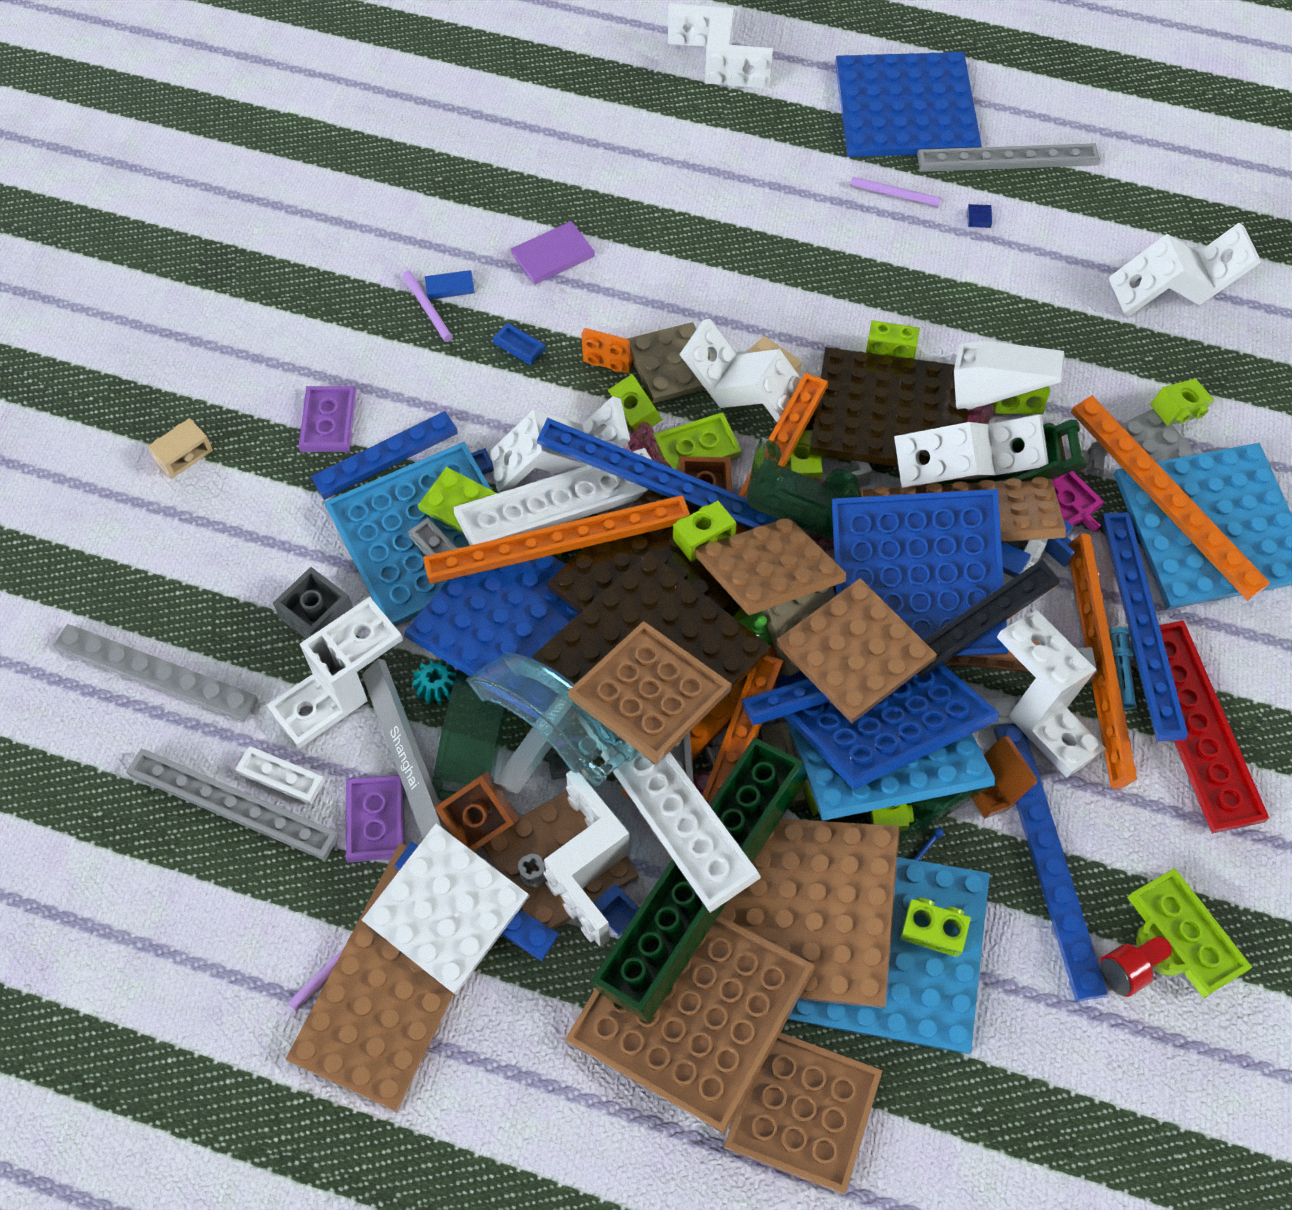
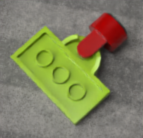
M1176 868L1132 892L1127 897L1146 922L1138 930L1136 937L1137 948L1131 944H1123L1104 955L1100 966L1103 978L1109 987L1124 997H1130L1150 985L1153 981L1152 970L1168 976L1185 973L1203 999L1252 968Z

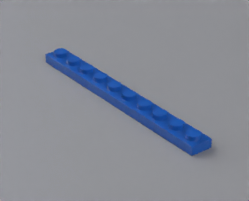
M548 417L537 439V444L669 498L683 495L686 505L696 509L719 501L736 521V525L748 530L790 517L777 510Z
M1104 513L1102 524L1156 741L1186 740L1188 733L1130 513Z
M1015 723L995 726L994 734L996 741L1004 736L1010 737L1037 778V784L1016 803L1075 1001L1081 1002L1106 997L1108 995L1028 738Z

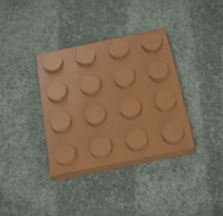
M790 517L695 548L696 558L748 615L846 582V572Z
M861 578L788 630L776 641V645L851 724L932 663L937 656Z
M643 621L568 691V698L657 765L731 691L732 684Z
M567 790L521 816L515 824L482 845L496 869L530 895L521 907V910L552 930L572 919L563 907L564 900L559 894L555 897L545 882L538 888L526 887L521 881L518 864L523 856L531 853L539 855L544 863L545 858L588 828L584 820L586 816L581 810L575 811L568 802L567 797L569 793ZM626 856L585 886L583 891L594 903L614 883L622 889L637 880L639 874ZM533 868L532 871H527V873L531 875L533 871L538 870L537 868Z
M780 1032L733 1119L724 1149L845 1195L883 1070Z

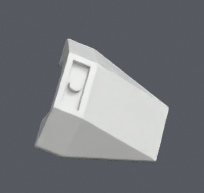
M991 341L959 344L954 367L957 409H974L978 406H984L1062 382L1064 351Z

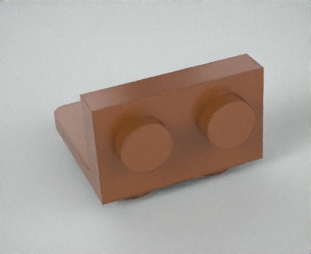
M1008 736L1001 737L984 754L995 776V785L967 791L984 819L1008 811L1037 784L1035 774Z

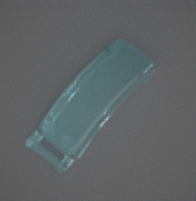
M506 652L466 679L482 701L489 700L511 710L533 726L552 745L574 773L581 771L594 786H600L606 781V776L625 761L630 762L637 756V750L568 698V691L575 684L557 671L534 659ZM610 747H613L617 754L600 767H596L592 761Z

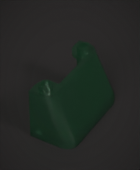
M761 437L755 450L746 493L749 505L756 510L779 519L793 520L799 527L833 539L832 499L862 497L856 475L846 470L836 469L831 471L824 483L778 465L781 458L780 447L774 441Z

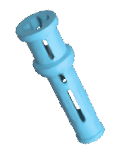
M1116 627L1109 629V635L1112 641V651L1117 667L1119 687L1122 693L1124 710H1131L1137 707L1130 663L1134 653L1129 645V629ZM1123 674L1125 677L1126 690L1124 689Z

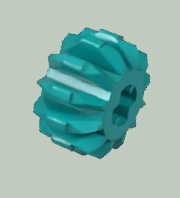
M432 658L429 665L421 663V671H414L413 676L415 680L412 682L413 689L417 691V697L420 700L425 698L428 705L433 700H436L437 704L441 705L443 698L451 701V693L458 691L456 683L459 681V676L455 673L454 666L451 664L446 665V661L442 659L435 663Z

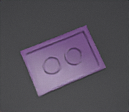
M572 221L511 248L513 257L534 285L595 257V251Z
M306 386L299 439L300 452H350L357 392L355 386Z
M389 775L346 779L347 863L391 859L399 843L405 845L404 787L400 776Z

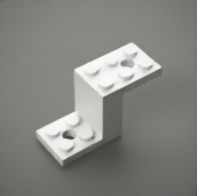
M669 3L668 44L706 47L705 83L770 88L773 48L732 45L734 8ZM691 23L695 27L689 28L685 24ZM745 65H752V66H754V68H753V69H748V68H746V67H744V66H745Z
M1238 223L1199 252L1166 234L1108 278L1123 313L1130 317L1168 288L1201 305L1261 263V260L1245 227ZM1234 252L1232 259L1229 262H1225L1226 256ZM1142 277L1140 285L1135 288V282Z
M705 319L701 322L680 353L682 359L720 408L763 403L776 422L779 421L801 380L780 349L736 355L711 319ZM707 349H708L709 352H710V360H708V358H707V357H708V351H707Z
M612 396L583 424L533 409L490 451L498 493L513 489L534 468L562 474L588 466L586 463L537 444L538 436L547 417L621 448L630 441L621 399Z
M1042 415L993 424L967 422L894 436L902 488L953 479L974 480L1037 469L1049 464ZM1017 438H1021L1025 443V447L1020 453H1016L1012 448V443ZM924 450L930 454V461L926 465H922L919 462V454Z
M368 597L300 643L312 675L267 705L269 711L299 749L368 701L357 672L403 641L401 633L375 602ZM362 629L371 631L367 638L359 639L356 637V634ZM305 706L313 707L310 715H299L301 708Z
M1035 610L1001 630L997 636L1004 646L1036 677L1008 717L1068 778L1106 750L1103 744L1067 709L1097 669L1038 610ZM1032 640L1037 641L1040 645H1035ZM1062 739L1068 740L1071 745L1067 746Z
M575 767L566 774V790L569 793L567 800L575 811L581 810L586 816L584 820L588 828L545 858L546 871L543 873L547 879L545 883L555 897L559 894L564 900L563 907L572 919L577 917L582 923L581 930L590 942L595 940L601 947L610 940L609 924L583 891V888L630 854L629 832Z

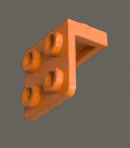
M584 328L581 333L583 361L594 366L598 365L610 368L616 372L621 371L629 374L633 365V360L630 356V341L626 338Z

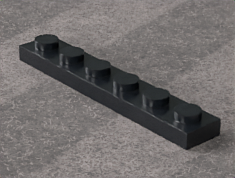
M1043 559L1039 560L925 639L924 642L937 656L932 663L917 673V676L921 680L1060 584L1059 578Z

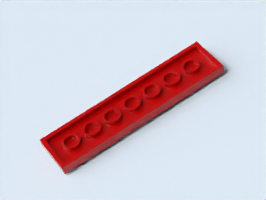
M1185 621L1159 625L1188 733L1186 740L1174 741L1211 833L1265 823L1269 819L1268 813Z

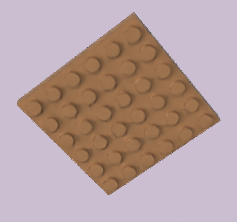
M781 819L752 863L761 878L729 899L719 914L725 919L814 964L815 970L798 1000L886 1008L899 826Z
M719 915L649 1023L601 995L595 988L565 1040L570 1045L725 1135L813 974L815 966Z

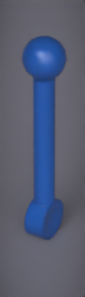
M941 828L933 829L931 838L912 860L919 861L936 839L943 837L944 832Z

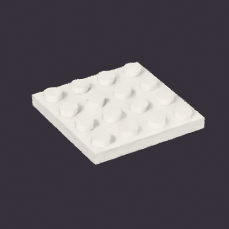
M435 824L369 909L362 921L451 992L457 994L530 895L438 824Z

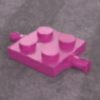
M1073 471L1053 479L1063 520H1067L1072 526L1084 523L1092 533L1097 531L1101 525L1091 514L1101 508L1104 501Z

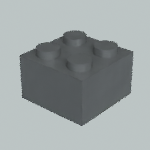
M312 567L304 572L273 602L279 618L305 639H308L353 608L349 595Z

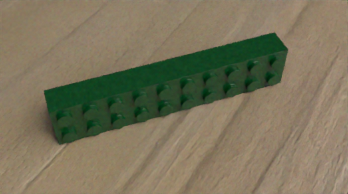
M754 737L710 802L709 806L751 863L754 862L807 780L804 761ZM672 859L591 982L601 995L649 1023L727 902L709 912Z

